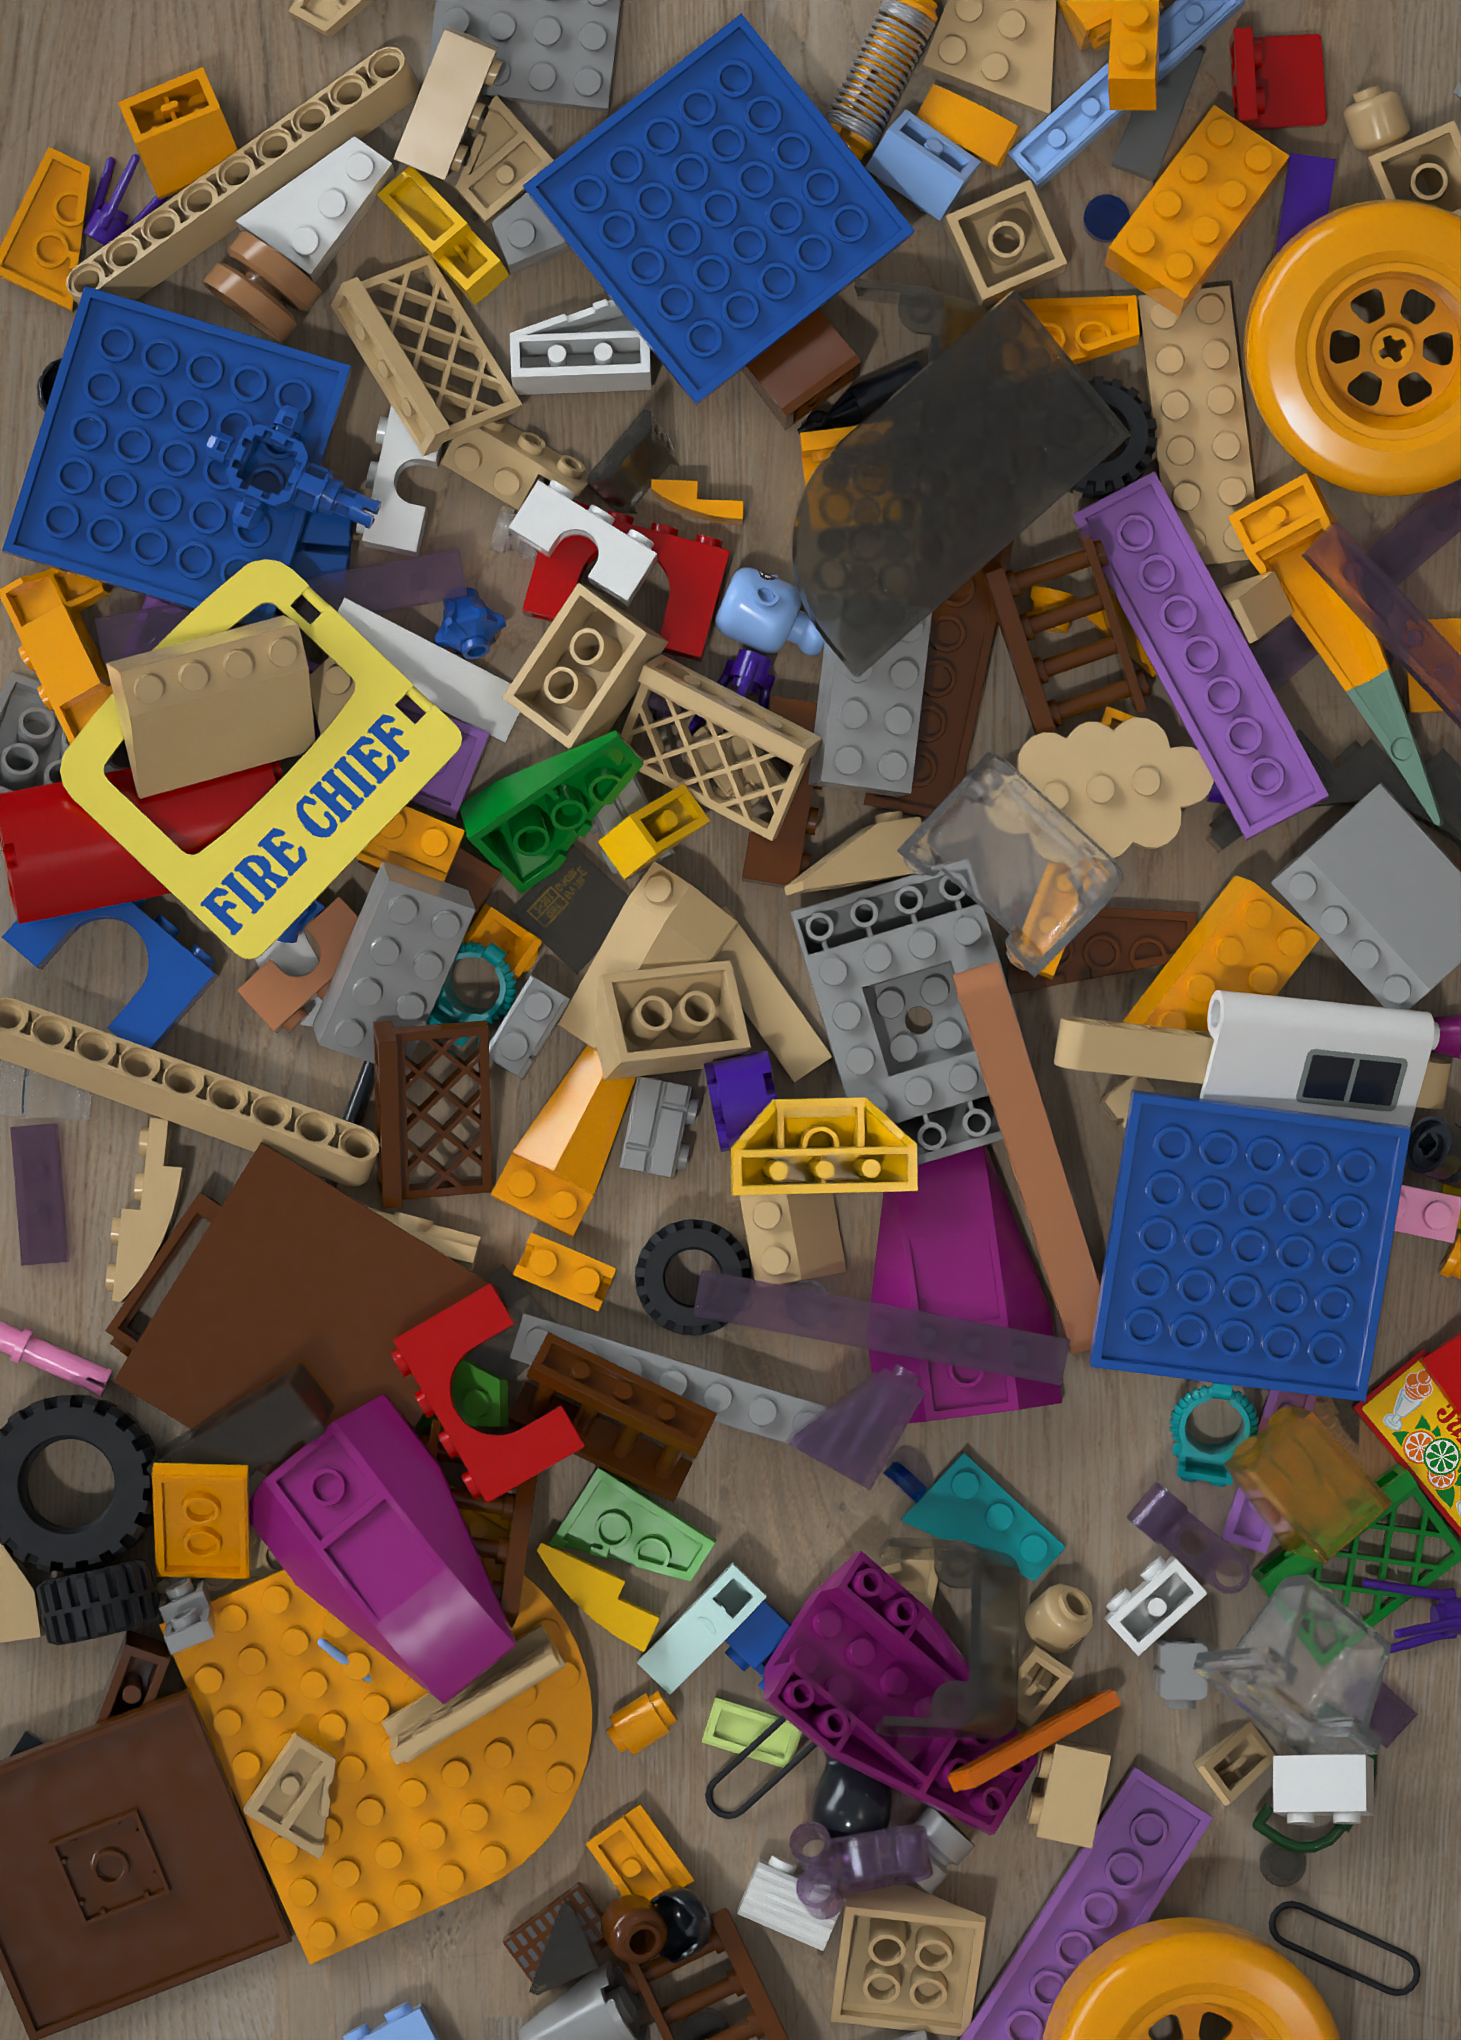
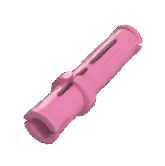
M0 1321V1351L10 1355V1361L17 1364L20 1361H24L91 1391L99 1397L102 1396L108 1384L107 1381L113 1372L112 1369L102 1367L33 1336L34 1331L27 1327L22 1331Z

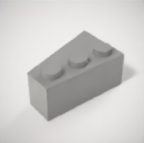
M527 193L491 222L493 234L510 275L572 250Z

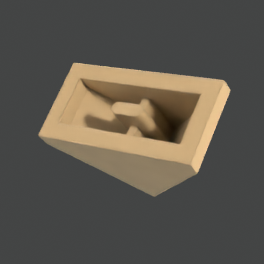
M1275 571L1227 584L1219 588L1236 624L1249 643L1260 639L1294 612Z
M1032 1642L994 1699L1003 1710L1031 1728L1071 1680L1075 1672Z
M1248 1721L1192 1762V1764L1218 1800L1224 1806H1227L1273 1763V1756L1276 1755L1252 1722Z

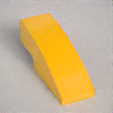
M408 166L376 194L408 233L475 306L509 276L501 260L471 230L468 223L414 167Z
M542 1540L537 1552L551 1575L567 1595L592 1620L615 1637L645 1652L660 1620V1615L619 1597L626 1579Z

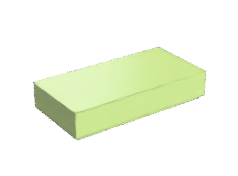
M715 1696L701 1742L740 1754L771 1726L779 1716ZM786 1720L747 1757L784 1768L794 1758L802 1732Z

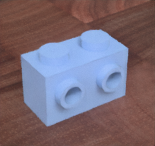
M905 109L888 128L865 169L875 175L882 184L895 189L912 201L919 210L932 215L940 221L957 202L981 161Z

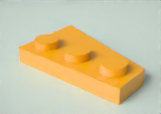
M48 147L0 245V278L72 313L74 299L66 287V280L69 273L79 265L91 168Z
M1137 296L999 300L998 316L1003 388L1139 344Z

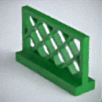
M1398 1463L1250 1573L1319 1667L1413 1597L1411 1595L1353 1585L1352 1580L1356 1559L1380 1562L1377 1580L1384 1581L1388 1564L1411 1567L1408 1585L1427 1587L1461 1561V1545L1419 1489V1485L1409 1471ZM1410 1497H1413L1421 1508L1418 1528L1394 1525L1397 1507ZM1387 1515L1386 1523L1378 1522ZM1428 1519L1436 1530L1426 1529ZM1369 1528L1385 1530L1381 1555L1357 1552L1360 1535ZM1393 1532L1417 1535L1413 1560L1389 1557ZM1425 1536L1443 1538L1452 1551L1437 1563L1421 1561ZM1350 1543L1349 1551L1341 1550ZM1331 1556L1348 1558L1344 1583L1320 1580L1322 1564ZM1420 1568L1428 1569L1420 1576H1418ZM1313 1571L1312 1579L1303 1578ZM1294 1584L1311 1586L1307 1611L1289 1609L1279 1595ZM1319 1587L1342 1590L1339 1615L1315 1612ZM1350 1592L1374 1595L1372 1611L1364 1618L1347 1616ZM1382 1596L1390 1597L1388 1600L1381 1604ZM1295 1617L1305 1618L1304 1629ZM1313 1619L1337 1622L1335 1639L1321 1650H1318L1310 1639ZM1345 1624H1353L1352 1627L1344 1632Z

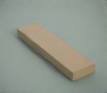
M727 906L722 908V910L736 920ZM739 924L713 962L731 960L742 1010L795 1084L832 1058V1055Z

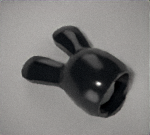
M824 1752L826 1767L815 1790L811 1805L810 1819L812 1827L825 1837L837 1841L850 1842L859 1839L881 1841L888 1832L891 1819L892 1788L831 1758Z

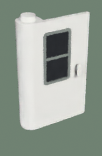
M1217 990L1212 995L1208 1008V1030L1214 1043L1199 1099L1405 1125L1410 1128L1431 1050H1435L1439 1043L1440 1028L1438 1023L1434 1022L1432 1014L1429 1012Z

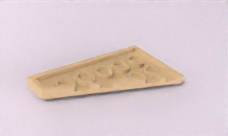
M947 0L923 61L922 69L1048 117L1051 114L1056 0Z

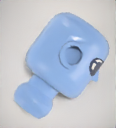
M744 567L734 573L717 612L715 624L717 629L726 637L761 652L776 653L782 649L787 640L797 644L800 651L804 654L815 656L820 654L825 643L828 617L822 613L809 614L800 610L803 593L799 587L779 579L777 574L769 575L751 567Z

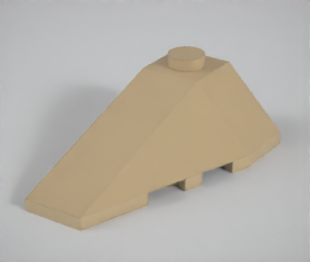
M654 861L625 902L560 1019L558 1026L597 1051L594 1036L598 977L601 974L713 962L739 923L693 885Z

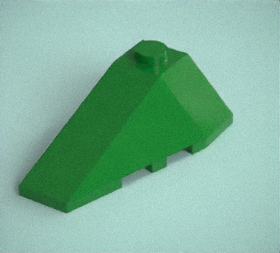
M615 730L499 779L460 806L467 839L522 894L560 868L568 858L566 854L568 849L579 836L584 838L593 827L591 821L604 805L614 802L644 765L643 759Z

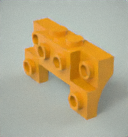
M50 568L42 572L20 577L0 589V599L21 640L22 646L18 648L20 656L31 671L35 670L41 682V685L37 687L39 696L49 710H54L71 744L113 693L108 670L80 614L84 609L110 595V592L105 583Z

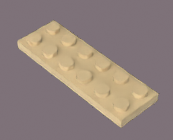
M1230 285L1200 289L1180 317L1148 295L1138 296L1137 304L1149 404L1152 408L1150 413L1152 419H1156L1157 425L1155 431V438H1157L1155 454L1158 479L1206 567L1251 562L1228 517L1255 501Z

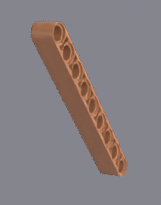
M996 960L953 974L952 978L1070 1352L1074 1356L1091 1349L1100 1285L1000 966Z

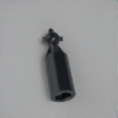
M914 358L849 387L829 412L824 410L811 412L806 422L797 431L800 435L803 432L832 429L833 425H867L933 396L932 389L919 360Z

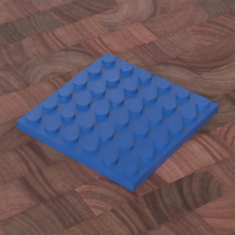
M742 13L523 185L525 192L696 406L915 233L912 226Z
M84 286L2 551L12 556L192 610L196 609L215 590L251 562L269 559L280 561L291 568L308 511L295 505L279 513L262 507L261 511L264 513V516L254 531L248 532L233 524V513L237 502H243L244 498L235 495L225 473L229 462L227 461L223 465L212 459L206 453L205 447L212 433L220 432L235 437V443L238 444L244 429L262 424L275 430L276 426L273 422L280 409L287 404L303 411L305 416V423L300 436L295 435L294 439L303 442L311 462L322 466L350 378L351 365ZM259 442L257 447L253 448L242 472V480L267 493L279 495L281 489L285 488L296 464L293 454L268 443L265 445ZM262 604L242 619L239 624L249 625L275 618L278 608L273 604Z
M1131 1090L1088 1363L1090 1367L1366 1402L1411 1129L1405 1125Z

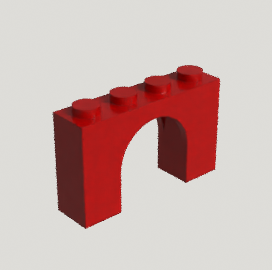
M573 501L586 510L590 507L584 503ZM607 511L615 519L612 523L613 527L626 535L630 529H633L654 543L651 550L657 553L658 560L656 562L667 576L670 595L659 635L667 640L668 644L662 652L702 662L727 569L730 550L722 549L723 541L716 538L696 535L695 541L677 537L679 530L671 526L652 523L651 529L633 525L634 518L629 515ZM573 535L563 539L557 545L550 558L538 551L522 608L525 616L553 622L577 584L580 583L587 567L598 558L599 551L594 542L587 537Z
M491 1283L393 1339L398 1349L391 1353L404 1378L413 1374L421 1388L414 1395L427 1418L436 1414L443 1426L444 1431L439 1433L438 1437L451 1459L459 1455L468 1471L462 1474L461 1477L474 1499L483 1496L486 1503L495 1500L586 1446L562 1405L522 1429L506 1435L482 1433L467 1424L458 1413L452 1396V1382L459 1363L470 1351L516 1325Z

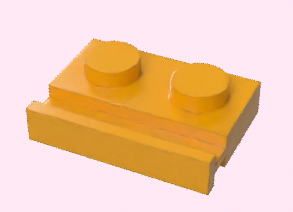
M405 806L355 859L378 869L382 861H386L445 882L466 832Z
M641 1803L585 1843L622 1896L637 1894L651 1901L659 1893L672 1886L679 1885L685 1887L695 1881V1878Z

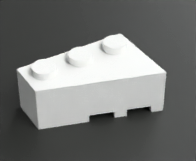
M354 136L237 219L236 223L240 231L244 230L252 234L265 244L281 252L296 264L308 278L316 283L378 198L376 194L387 186L395 175L393 165Z
M604 299L593 303V307L568 316L562 314L510 333L512 387L516 395L652 390L650 347L612 300L607 301Z

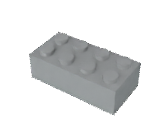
M846 596L829 601L814 734L820 736L822 740L816 754L811 757L808 785L893 797L911 794L933 609Z
M382 861L313 1022L318 1045L374 1063L373 1022L392 1020L394 1028L426 1025L476 910L468 890ZM419 1040L405 1041V1055L410 1059Z

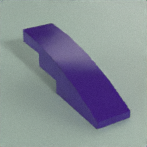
M1290 153L1283 200L1279 212L1275 247L1271 261L1298 232L1315 220L1328 214L1336 159Z

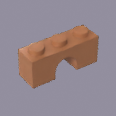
M340 897L336 898L305 927L315 938L320 948V959L312 972L300 977L285 974L270 959L236 990L274 1032L279 1033L285 1028L290 1033L309 1016L305 1008L314 999L319 997L323 1001L358 916Z

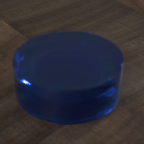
M1109 194L1100 195L1092 199L1087 205L1083 215V225L1085 231L1092 239L1102 243L1113 242L1130 219V213L1127 205L1120 198Z
M893 1461L883 1472V1475L915 1504H918L928 1493L927 1487L898 1461Z

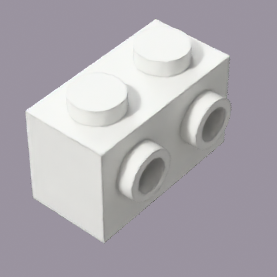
M1159 1556L1141 1572L1140 1576L1144 1581L1135 1590L1130 1592L1125 1587L1105 1605L1110 1612L1104 1617V1620L1137 1656L1143 1653L1208 1594L1173 1556L1167 1561H1164Z
M1367 1755L1273 1756V1812L1282 1817H1287V1824L1292 1825L1315 1824V1816H1333L1334 1824H1361V1816H1374V1759Z

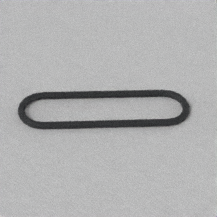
M781 1715L710 1781L705 1793L708 1807L715 1815L724 1819H734L741 1816L812 1752L817 1745L812 1741L736 1811L725 1812L716 1807L712 1798L715 1786L787 1720Z
M1296 1901L1283 1902L1275 1907L1270 1914L1269 1930L1275 1941L1351 1978L1393 1996L1406 1995L1413 1991L1419 1983L1421 1973L1415 1957L1342 1921ZM1287 1908L1299 1909L1403 1957L1413 1967L1412 1981L1403 1989H1393L1290 1942L1280 1936L1276 1930L1277 1916Z

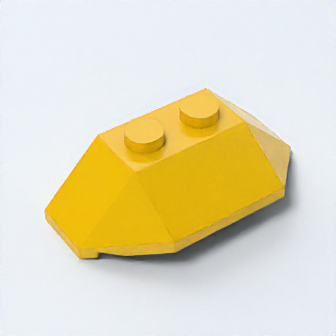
M867 1097L772 1099L731 1147V1195L918 1191L917 1144Z

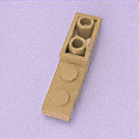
M150 1118L149 1127H141L139 1154L146 1155L144 1173L136 1174L134 1185V1200L141 1201L140 1210L122 1208L121 1218L113 1217L110 1244L118 1245L116 1264H108L105 1283L106 1291H113L112 1301H126L167 1241L177 1216L183 1194L186 1168L168 1166L173 1122L165 1119Z

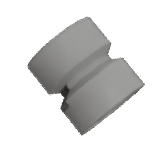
M929 1806L914 1822L916 1832L913 1835L903 1834L887 1854L917 1884L932 1894L947 1878V1866L949 1864L958 1865L975 1845L939 1810Z

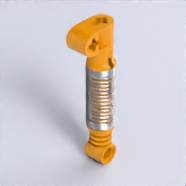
M882 0L878 8L880 14L874 16L877 22H872L871 26L873 29L867 31L870 37L863 38L866 44H861L860 48L862 51L856 53L859 59H853V63L856 66L849 67L853 74L848 73L845 75L849 81H843L842 85L845 88L838 89L842 96L837 95L834 97L838 103H832L831 107L834 110H828V114L825 116V119L860 162L863 156L871 154L874 147H876V143L882 135L881 129L886 127L885 122L890 119L888 114L893 112L892 107L897 105L896 100L901 97L899 92L904 90L903 85L907 84V77L911 76L910 70L915 68L914 63L919 60L917 56L922 54L921 48L926 46L924 41L929 39L938 19L935 10L938 5L934 1L940 2V0Z

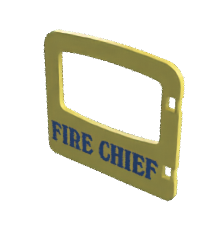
M269 559L254 561L245 565L182 620L153 650L230 630L262 604H273L288 618L297 622L300 630L352 678L355 683V692L337 717L287 774L223 835L200 853L190 855L183 852L105 777V765L124 741L113 693L66 749L60 768L63 786L71 798L236 955L247 960L257 959L271 947L452 759L462 743L461 731L455 723L427 699L414 684L332 606L325 602L293 569L280 561ZM301 595L321 613L311 625L291 607ZM406 695L426 713L416 724L396 707Z

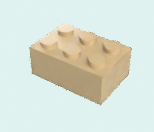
M578 583L502 699L568 749L575 748L609 732L641 683L638 682L643 666L659 656L668 644V641L602 592Z

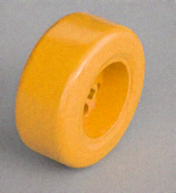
M1384 199L1352 204L1326 214L1303 228L1284 245L1263 273L1252 297L1245 323L1244 363L1247 381L1259 413L1274 438L1301 466L1321 479L1350 491L1388 497L1426 493L1461 479L1460 216L1431 204L1411 200ZM1375 288L1382 294L1384 314L1380 318L1366 323L1352 311L1351 301L1362 293ZM1410 289L1426 295L1435 304L1433 312L1417 324L1401 316L1403 298ZM1343 330L1358 336V356L1341 363L1331 361L1329 346L1332 332ZM1441 332H1448L1452 335L1453 350L1450 363L1440 365L1423 357V342L1426 337ZM1386 336H1390L1395 341L1400 339L1403 341V344L1398 347L1399 356L1395 359H1392L1388 354L1382 356L1379 354V351L1385 347L1382 339ZM1364 371L1375 374L1382 381L1378 400L1373 405H1367L1348 393L1350 382ZM1416 372L1430 384L1431 393L1421 401L1405 406L1400 401L1398 381L1402 377Z
M1197 1917L1162 1919L1138 1925L1118 1934L1098 1947L1074 1970L1065 1982L1048 2016L1043 2040H1153L1149 2036V2029L1159 2020L1173 2014L1177 2016L1182 2033L1180 2040H1202L1199 2038L1201 2017L1206 2012H1212L1231 2022L1229 2032L1221 2040L1341 2039L1333 2015L1320 1992L1311 1980L1280 1951L1257 1935L1238 1926L1218 1920Z

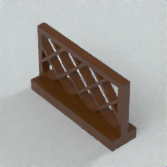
M392 1020L373 1022L376 1137L380 1144L377 1155L378 1189L383 1209L402 1208V1200L491 1193L489 1026L487 1020L395 1028L393 1027ZM478 1036V1048L465 1061L449 1049L459 1037ZM425 1040L434 1049L417 1064L405 1055V1041ZM443 1054L458 1068L443 1083H440L427 1070ZM477 1062H478V1071H479V1072H477V1071L473 1068V1066H474ZM406 1066H407L410 1070H412L407 1076H406ZM465 1074H468L479 1083V1089L464 1102L450 1089ZM419 1078H422L435 1091L418 1106L406 1096V1091ZM444 1096L459 1109L442 1125L427 1112ZM478 1104H479V1113L474 1110V1108H475ZM407 1108L413 1112L408 1118ZM468 1115L480 1125V1131L466 1144L451 1131ZM420 1119L436 1130L421 1147L411 1141L407 1135V1132ZM446 1138L460 1151L443 1166L430 1156L429 1153ZM479 1145H480V1154H478V1153L475 1151V1149H476ZM408 1149H409L412 1153H414L409 1159H408ZM467 1157H470L481 1166V1179L461 1180L452 1172ZM422 1160L437 1172L427 1183L409 1184V1173Z

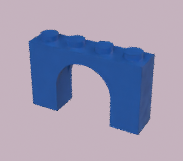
M144 899L18 924L16 920L2 936L6 942L34 966L43 970L68 939L79 928L92 921L114 919L132 926L145 943L149 959L148 972L140 990L107 1028L117 1037L152 1050L157 1049L219 977L211 969L216 962L196 944L188 950L176 939L181 932L176 926L161 914L153 920L141 909L146 902Z

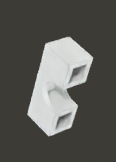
M391 406L389 417H380L375 441L377 444H382L379 462L371 461L366 480V488L373 489L371 498L381 501V507L378 515L365 511L374 515L375 521L370 529L357 523L356 533L363 534L362 542L365 547L419 558L428 512L426 507L410 504L401 499L397 494V482L400 475L412 466L422 465L438 469L443 443L438 451L423 457Z
M538 480L510 524V534L549 558L563 539L573 535L589 538L594 542L599 551L598 560L588 575L589 582L629 606L658 560L657 553L651 550L654 543L633 529H630L626 535L613 527L612 523L615 519L592 504L588 510L572 501L575 494L560 483L552 480L547 486Z

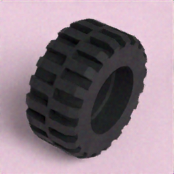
M76 1394L41 1399L31 1403V1405L22 1410H18L8 1418V1422L0 1429L1 1545L6 1544L13 1550V1556L22 1562L28 1561L37 1565V1569L48 1572L60 1571L64 1572V1574L94 1570L115 1561L135 1547L143 1538L142 1535L148 1526L152 1525L154 1520L152 1471L153 1463H160V1459H156L152 1448L154 1443L149 1434H145L138 1426L139 1421L130 1413L123 1412L117 1408L118 1405L110 1401L93 1398L90 1395ZM60 1440H81L95 1446L105 1455L114 1474V1493L109 1506L99 1518L81 1527H63L49 1522L35 1509L28 1492V1475L33 1461L43 1449Z

